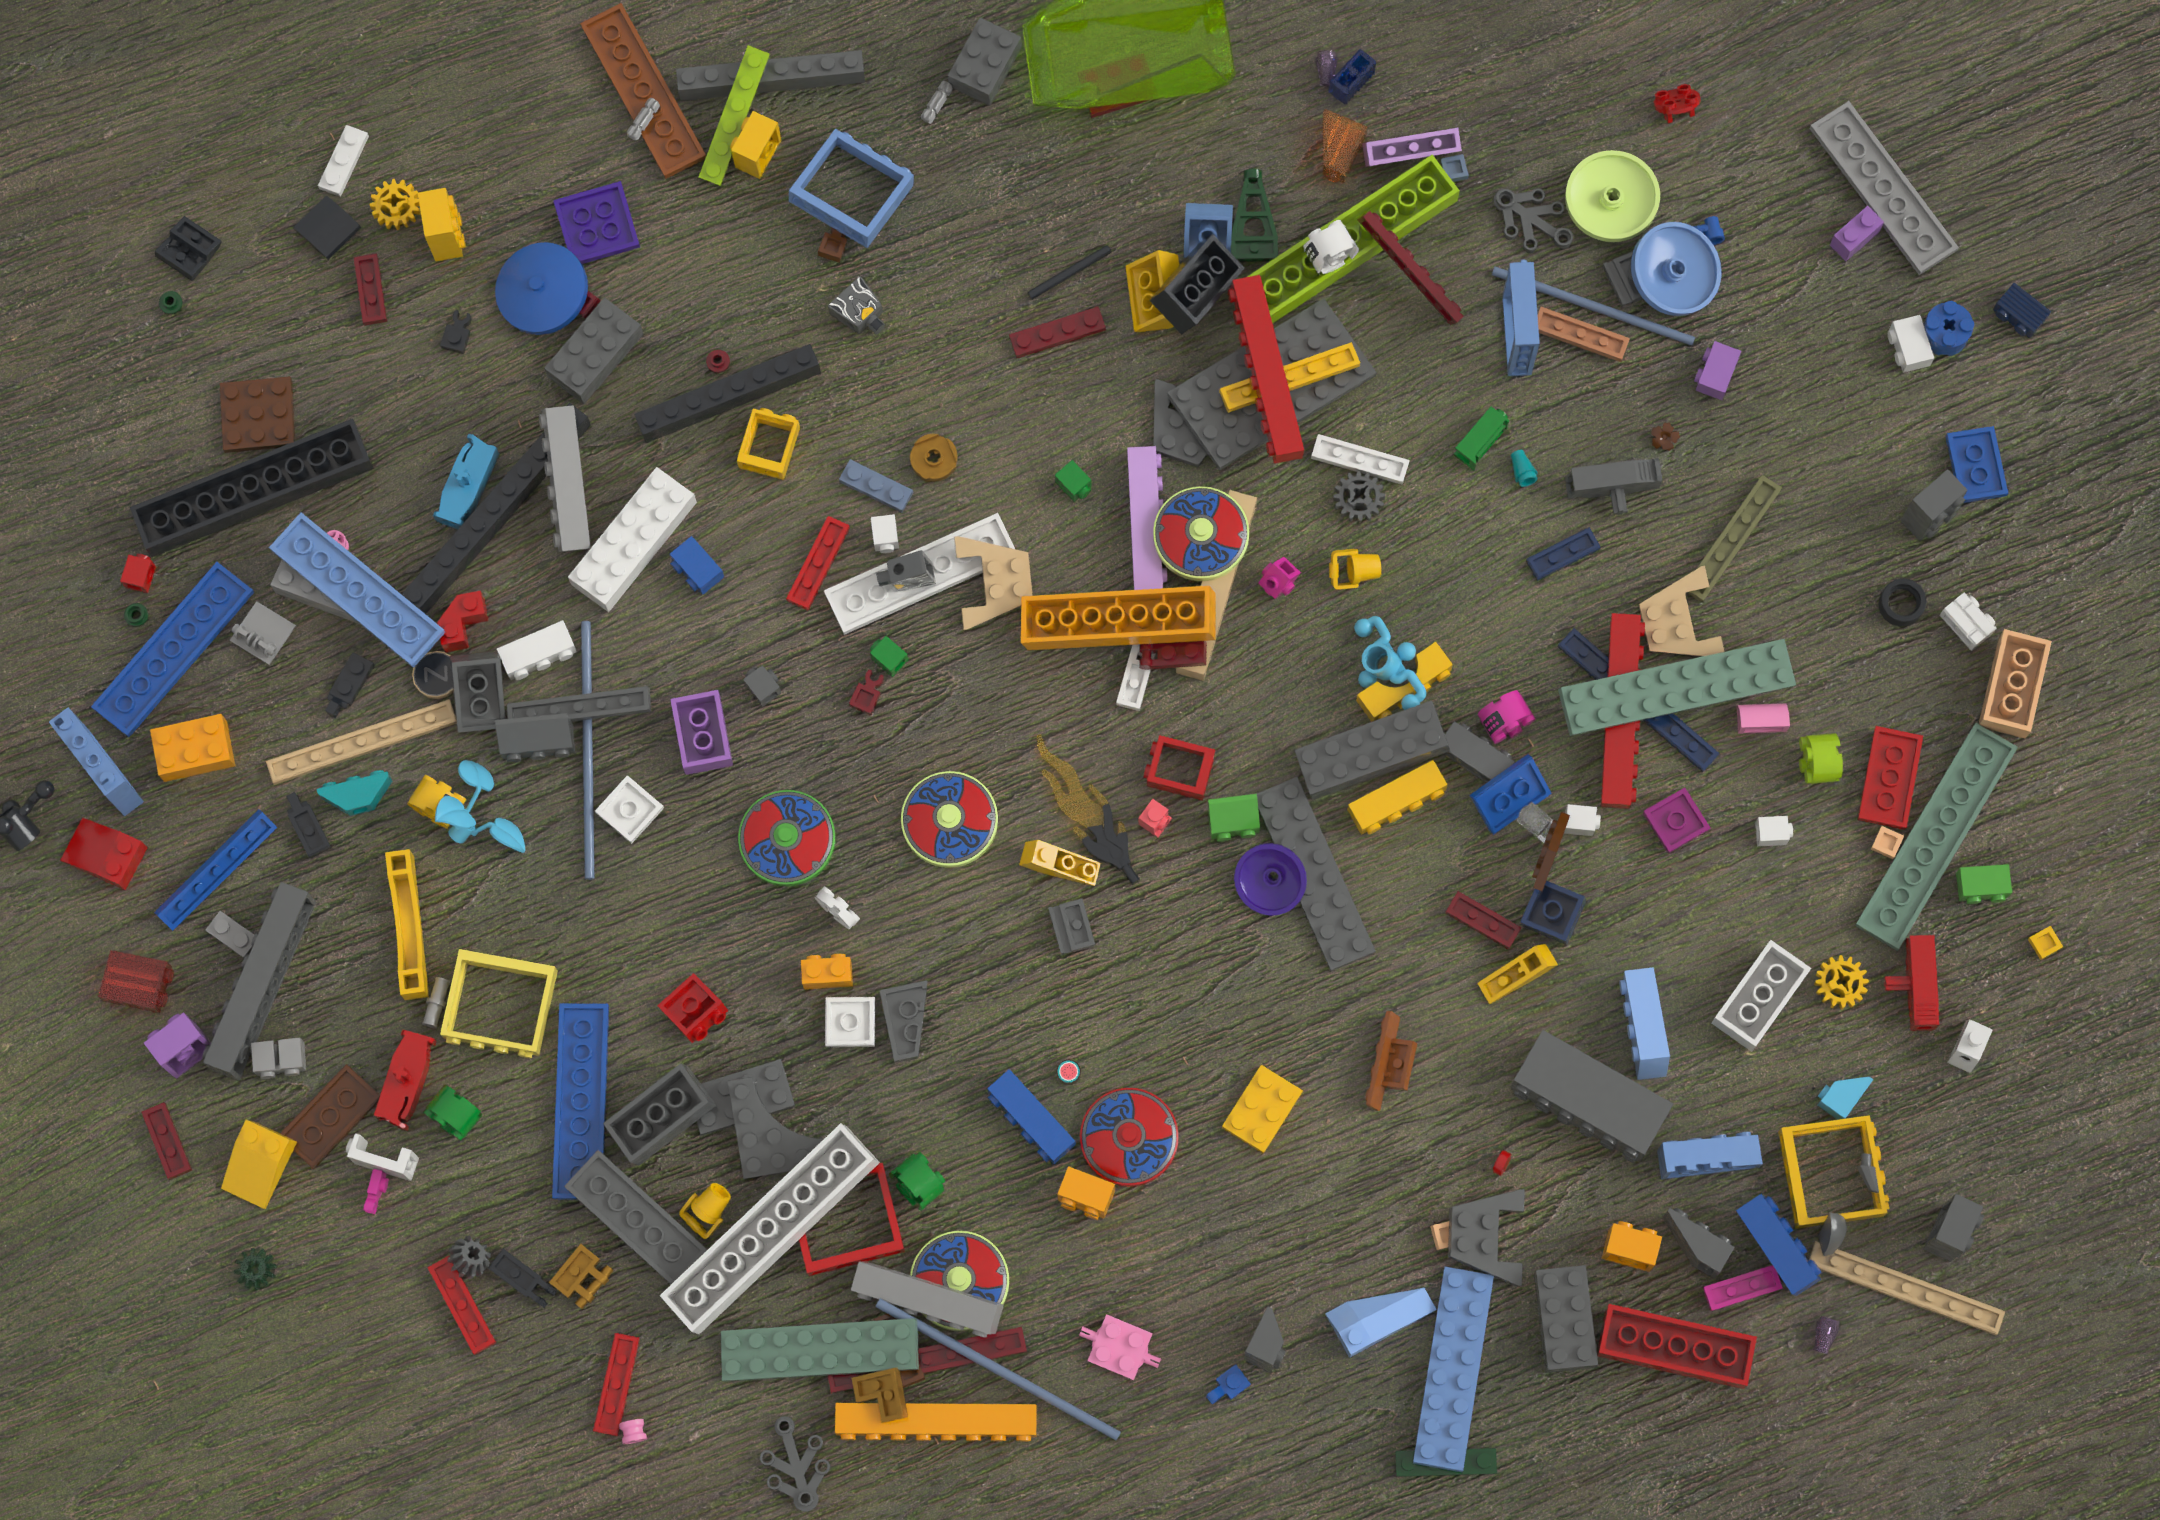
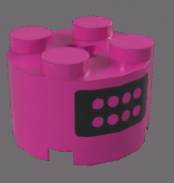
M1518 690L1499 697L1501 700L1495 703L1492 701L1477 714L1494 744L1503 741L1507 735L1510 738L1519 735L1523 731L1522 726H1528L1536 720Z

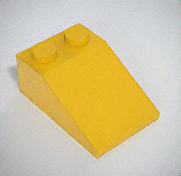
M245 1120L235 1141L221 1189L266 1209L297 1141L259 1123Z

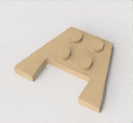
M960 536L954 537L956 558L981 557L986 602L985 606L961 608L963 630L972 628L1021 606V596H1032L1028 552Z
M1705 566L1699 567L1638 604L1642 622H1645V636L1649 651L1695 656H1708L1724 652L1721 636L1696 641L1685 596L1686 592L1709 587Z

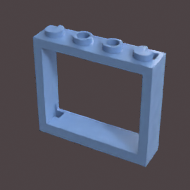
M835 129L790 188L789 202L868 248L913 187L914 175L909 169L894 164L887 156L874 152L867 144H861L848 133ZM836 146L899 182L898 186L867 227L804 190Z
M1521 260L1520 262L1509 264L1502 295L1508 376L1532 375L1539 348L1534 262Z
M69 707L49 721L99 789L124 816L144 802L90 730Z

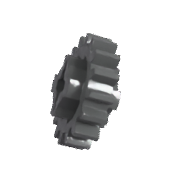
M1357 471L1355 477L1348 473L1347 480L1341 478L1339 481L1341 486H1335L1334 491L1338 493L1333 495V501L1338 502L1335 504V509H1342L1341 517L1349 515V522H1352L1354 518H1357L1359 524H1361L1362 518H1366L1370 522L1371 514L1377 517L1379 515L1377 508L1383 509L1384 507L1382 500H1385V494L1380 493L1383 490V485H1376L1377 477L1372 480L1369 479L1370 473L1368 472L1364 477L1361 476L1360 471ZM1372 491L1375 495L1374 503L1372 502V499L1369 497ZM1344 492L1349 497L1347 503H1345L1343 498ZM1364 494L1363 499L1358 498L1355 500V495L1359 497Z

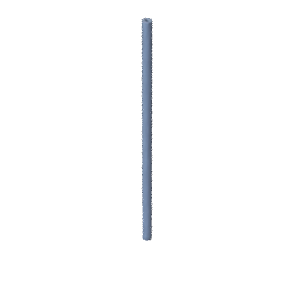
M582 621V694L592 693L591 622ZM592 719L583 720L585 879L593 880L595 879Z
M881 1298L875 1306L896 1319L915 1318ZM917 1319V1330L1110 1438L1118 1439L1121 1433L1119 1430Z

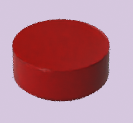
M1505 1150L1501 1151L1492 1171L1502 1176L1512 1154Z

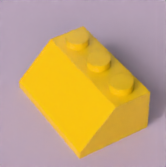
M1157 250L1125 266L1134 332L1174 327L1149 300L1178 268V254Z

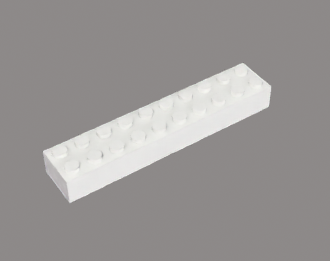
M840 1123L676 1279L660 1297L691 1332L700 1334L880 1162L847 1126Z

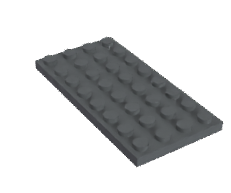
M1324 298L1274 328L1283 366L1351 342L1360 361V367L1291 390L1290 395L1297 423L1374 378L1377 374ZM1245 346L1167 392V397L1219 471L1268 442L1267 434H1263L1261 429L1262 413L1257 412L1255 403L1228 413L1219 393L1220 388L1243 381L1252 376L1251 369L1246 368L1244 354H1247Z

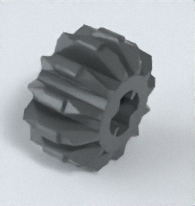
M471 1236L458 1239L448 1252L451 1256L447 1262L454 1264L451 1271L458 1270L459 1277H463L466 1274L468 1280L474 1276H481L490 1265L488 1259L491 1253L485 1251L487 1244L481 1245L479 1244L480 1238H476L473 1241Z

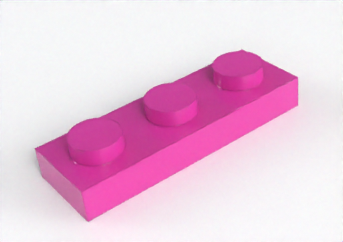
M1773 1265L1703 1287L1710 1311L1783 1289L1778 1273Z

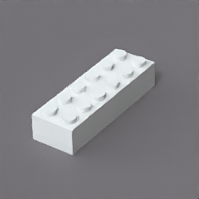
M656 467L568 576L571 585L609 612L697 503L695 495Z

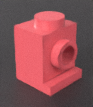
M1152 799L1138 818V825L1159 838L1172 820V817L1168 815L1166 807Z

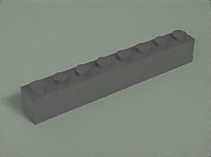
M862 50L768 59L756 93L865 83ZM741 62L676 69L680 100L687 101L729 96Z

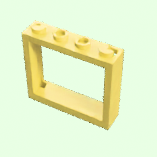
M459 949L440 1035L446 1039V1043L452 1045H460L461 1042L470 1043L471 1048L484 1050L486 1046L492 1047L494 1052L502 1054L514 1051L518 1052V1056L524 1058H532V1055L539 1056L557 977V969L555 966ZM468 965L546 979L532 1045L453 1031Z

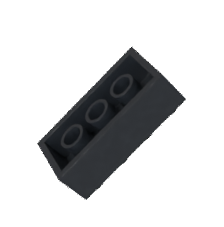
M1212 234L1197 244L1149 301L1182 335L1197 325L1232 284V280L1236 279L1244 270V267Z

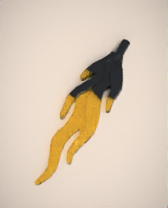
M1038 734L1037 745L1042 758L1063 777L1069 789V795L1065 794L1055 776L1045 769L1042 770V774L1049 780L1058 806L1069 818L1087 828L1096 837L1097 842L1091 840L1078 827L1074 826L1073 832L1081 839L1085 848L1093 857L1114 866L1119 871L1122 870L1132 885L1139 882V877L1130 865L1128 836L1124 824L1118 821V835L1116 836L1113 828L1112 811L1106 798L1092 784H1089V790L1099 802V806L1094 803L1082 789L1074 768L1050 753L1044 745L1041 734Z

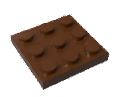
M290 376L220 383L222 441L225 453L279 448L295 441L293 391Z

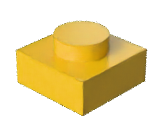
M2051 926L2028 938L2040 960L2063 948Z

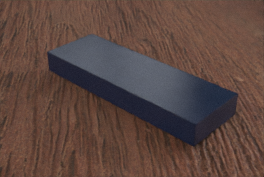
M1590 527L1527 558L1526 562L1536 580L1539 581L1600 550L1601 547Z

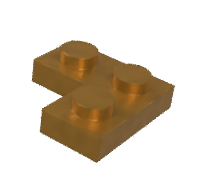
M898 1368L852 1378L856 1403L878 1399L882 1423L908 1417L900 1370Z

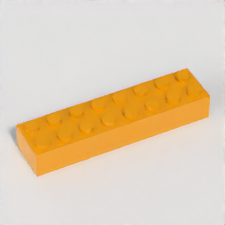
M1210 586L1021 596V644L1027 650L1208 641L1216 639V593Z

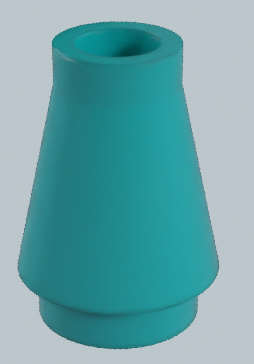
M1523 450L1514 451L1510 456L1513 463L1515 481L1521 487L1532 485L1538 479L1537 470Z

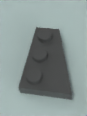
M927 980L880 990L895 1063L919 1058L928 985Z

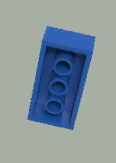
M1760 1194L1736 1211L1792 1295L1798 1296L1819 1282L1821 1279L1818 1275L1822 1272L1814 1260L1808 1261L1804 1255L1808 1251L1800 1239H1793L1790 1233L1794 1230L1786 1218H1779L1776 1213L1779 1208L1770 1196L1766 1198Z

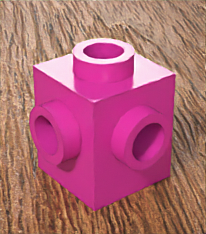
M1282 557L1274 563H1269L1261 572L1263 577L1258 584L1274 599L1283 594L1287 596L1294 589L1295 585L1293 583L1301 572L1285 557Z

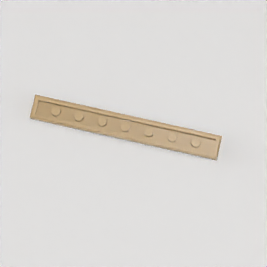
M449 699L267 760L266 764L272 783L276 785L457 724L456 716Z
M1815 1241L1808 1261L1814 1260L1823 1272L1987 1333L1998 1335L2005 1311L1839 1249L1832 1255L1823 1256L1820 1242Z

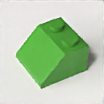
M1257 794L1208 800L1211 839L1228 841L1233 836L1241 835V838L1255 837V834L1260 832Z

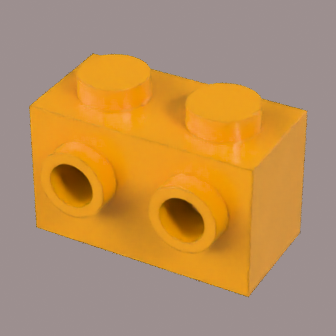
M833 954L831 958L823 959L819 955L807 956L806 960H801L804 990L853 987L852 962L850 957H846L845 954Z

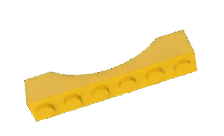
M410 849L385 852L396 925L400 995L404 1000L429 997L414 855Z

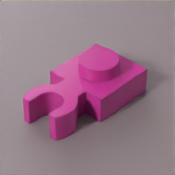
M373 1169L367 1190L368 1196L363 1208L366 1213L376 1214L378 1200L381 1198L382 1192L385 1193L387 1190L389 1179L386 1178L387 1174L382 1170Z

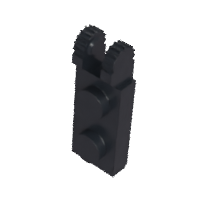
M504 1248L488 1267L489 1270L525 1297H530L543 1308L547 1306V1303L542 1297L533 1293L536 1287L540 1285L548 1294L553 1296L557 1292L543 1281L540 1275Z

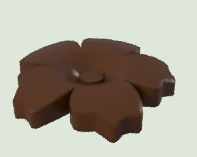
M1664 422L1662 428L1659 425L1653 427L1651 434L1654 436L1652 438V446L1656 449L1662 446L1663 450L1670 451L1674 448L1673 443H1676L1680 438L1679 431H1673L1674 427L1671 426L1670 422Z

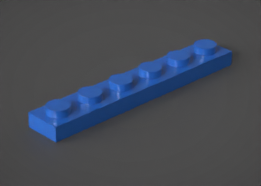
M258 809L154 913L173 931L277 826Z

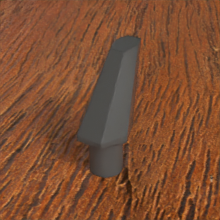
M1863 1153L1861 1154V1165L1857 1166V1169L1868 1190L1879 1193L1876 1167L1871 1166L1872 1155Z

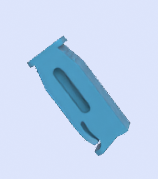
M468 434L467 439L469 443L465 444L458 454L442 491L439 512L435 511L433 514L435 521L455 529H459L476 510L499 457L497 447L487 445L473 434Z

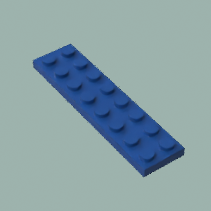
M216 562L91 706L92 709L127 737H130L255 593L253 589Z
M559 1003L553 1200H578L564 1186L597 1150L604 1155L605 1126L603 1123L606 1119L609 1004Z

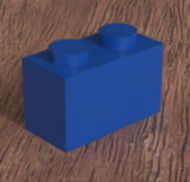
M692 536L670 553L673 561L670 563L678 574L683 573L688 578L686 583L694 592L698 589L703 595L724 578L722 569Z

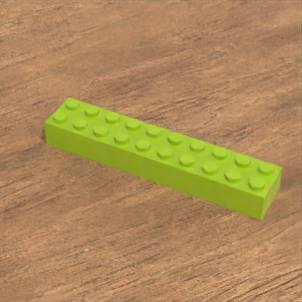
M1430 155L1320 228L1322 231L1328 228L1332 222L1341 220L1359 248L1358 253L1353 259L1350 256L1344 259L1345 265L1327 274H1322L1321 271L1317 273L1304 251L1303 245L1310 240L1309 237H1306L1247 276H1261L1272 324L1383 251L1380 245L1357 221L1364 213L1371 211L1379 215L1383 221L1382 225L1387 230L1395 233L1398 239H1401L1458 201L1460 190L1433 155Z

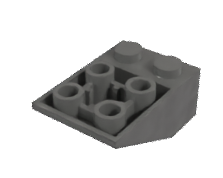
M1669 1208L1662 1219L1692 1267L1714 1279L1721 1272L1735 1248L1730 1245L1731 1240L1721 1234H1718V1236L1709 1232L1710 1228L1702 1222L1696 1221L1694 1223L1687 1219L1688 1215L1678 1208L1674 1210Z

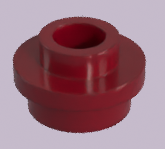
M714 350L708 354L706 364L710 371L722 373L728 369L730 358L725 351ZM715 358H721V363H714Z

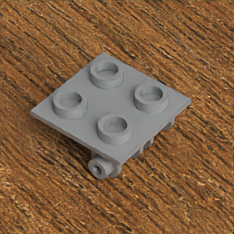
M256 601L240 625L235 624L232 628L234 634L230 641L270 665L296 625Z

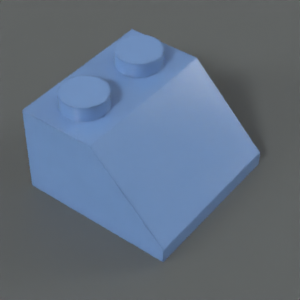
M1186 203L1184 258L1191 253L1197 244L1212 234L1231 253L1233 205Z

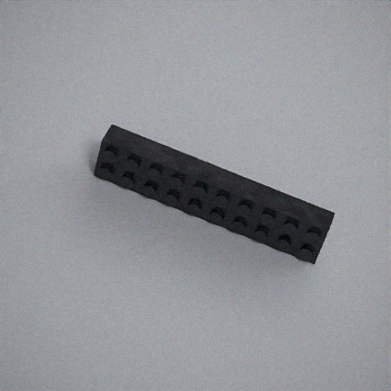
M352 418L131 506L130 510L145 549L151 557H154L370 471L374 467L359 429Z

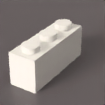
M564 621L497 648L510 680H521L527 677L529 672L536 669L538 671L547 669L551 666V663L557 660H568L577 652Z

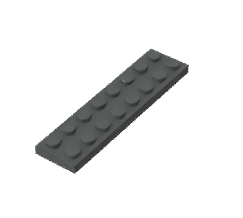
M1298 777L1257 793L1258 811L1272 842L1294 852L1305 868L1307 885L1300 905L1330 972L1375 954V948Z

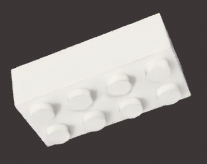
M1770 940L1711 1024L1752 1052L1811 968Z

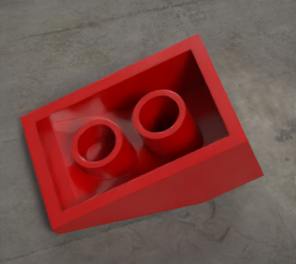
M82 818L60 861L126 890L147 847L142 841L125 833Z

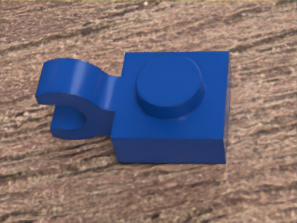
M1235 1364L1216 1379L1219 1386L1208 1393L1206 1398L1212 1405L1224 1395H1227L1232 1400L1248 1388L1251 1383Z

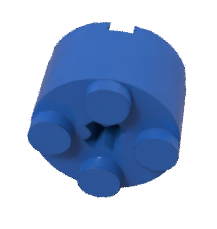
M1947 301L1933 307L1923 323L1932 353L1948 356L1959 353L1963 350L1973 332L1974 321L1970 313L1954 301Z

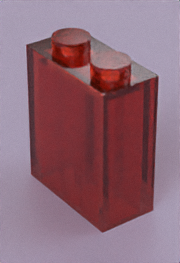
M110 950L98 997L103 1002L160 1013L161 1008L165 1007L168 994L165 992L167 985L172 982L174 970L167 961Z

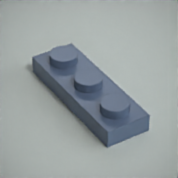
M851 459L839 478L840 483L903 513L913 494L912 489Z

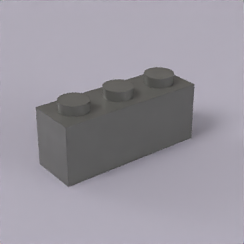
M1454 721L1445 734L1451 751L1443 753V755L1485 783L1492 780L1515 762L1508 752L1502 749L1498 751L1492 747V743L1483 736L1477 737L1471 733L1472 729L1464 723L1458 724Z

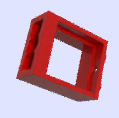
M1159 735L1158 741H1153L1150 755L1153 756L1151 765H1146L1143 778L1147 779V787L1203 801L1215 758V749ZM1163 746L1204 756L1195 787L1155 777Z

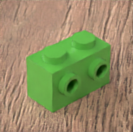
M2009 864L1960 867L1956 872L1959 901H1966L1967 904L1981 903V900L1991 899L1992 903L2006 901V898L2012 894Z

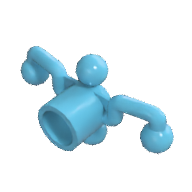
M1372 616L1368 619H1359L1354 626L1355 633L1358 636H1369L1374 626L1381 636L1373 644L1369 645L1362 654V664L1366 670L1359 674V684L1366 689L1377 682V678L1390 680L1394 684H1401L1408 679L1416 694L1405 695L1401 702L1402 708L1406 710L1420 705V702L1426 697V689L1412 670H1406L1402 664V660L1409 661L1415 657V646L1409 642L1401 643L1396 653L1389 643L1391 638L1390 632L1380 617ZM1388 656L1386 664L1378 669L1379 661L1383 657Z

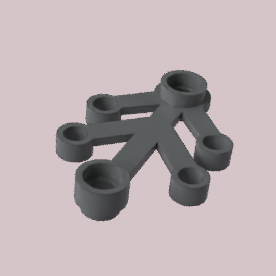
M1536 188L1531 192L1515 194L1509 189H1501L1495 194L1493 202L1494 206L1503 212L1505 223L1504 237L1506 239L1514 240L1518 235V228L1514 225L1513 211L1521 219L1524 234L1523 249L1525 252L1533 253L1537 249L1538 243L1534 238L1532 225L1553 238L1554 244L1558 248L1565 249L1572 244L1573 234L1569 229H1556L1538 217L1544 215L1562 216L1564 212L1563 203L1555 201L1550 205L1525 208L1519 203L1532 201L1534 204H1541L1544 201L1545 192L1540 188ZM1540 194L1542 198L1535 199L1533 195ZM1506 198L1509 200V203L1503 204L1501 200ZM1553 207H1560L1561 211L1555 212ZM1512 229L1515 231V234L1509 235L1507 230ZM1564 237L1567 239V242L1561 243L1559 238ZM1532 242L1534 247L1529 248L1526 246V243Z
M783 1416L776 1420L774 1427L776 1433L783 1438L790 1464L775 1457L774 1453L770 1450H765L760 1454V1461L765 1466H772L795 1478L797 1488L782 1482L781 1477L776 1474H772L767 1478V1485L772 1490H779L792 1497L795 1506L800 1511L809 1512L818 1504L819 1497L816 1490L824 1475L830 1471V1464L825 1459L818 1460L815 1464L816 1472L807 1485L804 1475L817 1451L823 1447V1440L818 1435H812L808 1439V1448L800 1461L792 1435L795 1431V1424L791 1418ZM787 1422L789 1424L788 1430H780V1424ZM814 1438L820 1440L818 1447L811 1446V1441ZM767 1453L772 1455V1460L768 1463L763 1461V1456ZM822 1462L827 1464V1469L823 1472L818 1470V1465ZM772 1478H778V1486L772 1487L770 1485V1480ZM804 1494L810 1495L808 1503H802L801 1497Z

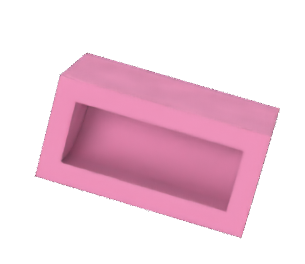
M1786 703L1737 705L1738 734L1787 732L1790 727L1789 711Z

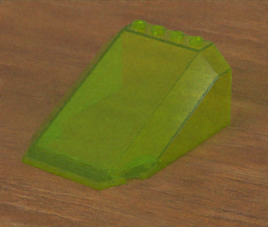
M1053 0L1046 8H1040L1036 15L1022 26L1032 98L1035 106L1082 109L1207 93L1228 85L1236 76L1224 0Z

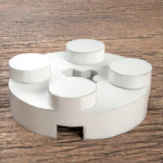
M824 886L816 895L815 900L826 912L829 911L837 922L850 929L860 918L852 910L849 909L847 911L846 909L849 905L839 896L834 899L835 895Z

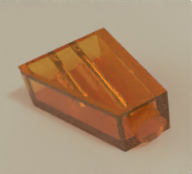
M1324 109L1322 117L1323 175L1332 182L1339 181L1344 183L1367 136L1368 127Z

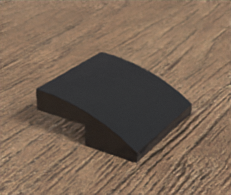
M326 195L293 228L326 259H330L361 229V226Z
M184 216L169 231L170 236L155 250V257L193 281L214 256L222 241Z

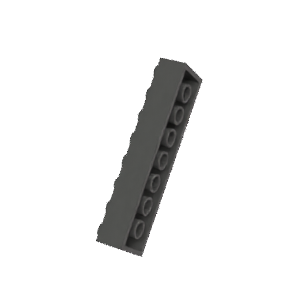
M283 882L280 883L279 887H275L272 892V904L269 910L266 909L262 915V927L253 936L251 942L252 950L243 959V971L240 977H236L232 985L233 994L230 1000L227 999L222 1009L224 1015L221 1022H217L212 1032L214 1038L211 1045L206 1046L202 1056L204 1059L203 1063L212 1071L240 1081L252 1054L251 1043L257 1042L317 903L307 891Z

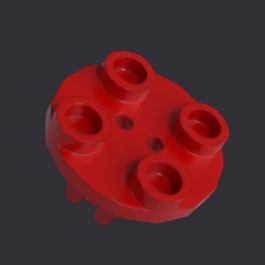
M1682 84L1677 89L1656 92L1654 107L1656 111L1663 113L1664 119L1669 124L1673 123L1672 114L1687 112L1690 117L1695 116L1694 108L1700 104L1701 98L1699 92L1691 89L1689 84Z

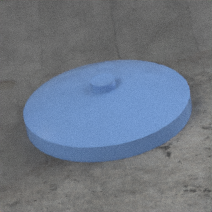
M1667 222L1650 229L1639 239L1631 258V273L1639 294L1651 307L1667 315L1685 316L1704 308L1715 297L1721 282V263L1714 245L1701 231L1685 223Z

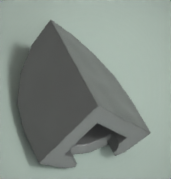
M1829 1212L1818 1235L1823 1256L1834 1254L1840 1248L1846 1236L1847 1222L1840 1214Z

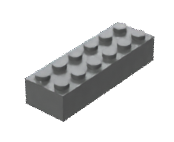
M1431 700L1295 750L1309 793L1315 800L1451 750L1435 705Z

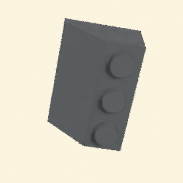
M568 713L495 720L500 755L507 762H519L521 758L529 757L532 760L545 759V756L555 755L557 758H565L569 754L575 753L574 728Z
M1268 1306L1245 1351L1244 1361L1271 1373L1273 1368L1278 1370L1286 1350L1282 1349L1284 1341L1273 1310Z

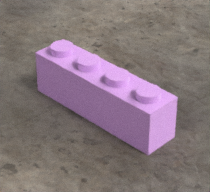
M1458 128L1362 143L1366 166L1462 151Z

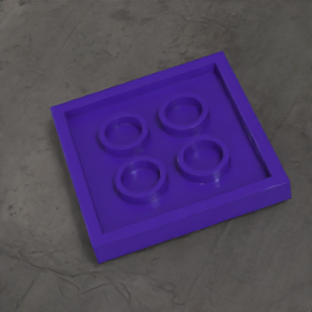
M621 181L553 200L567 249L582 264L640 248Z

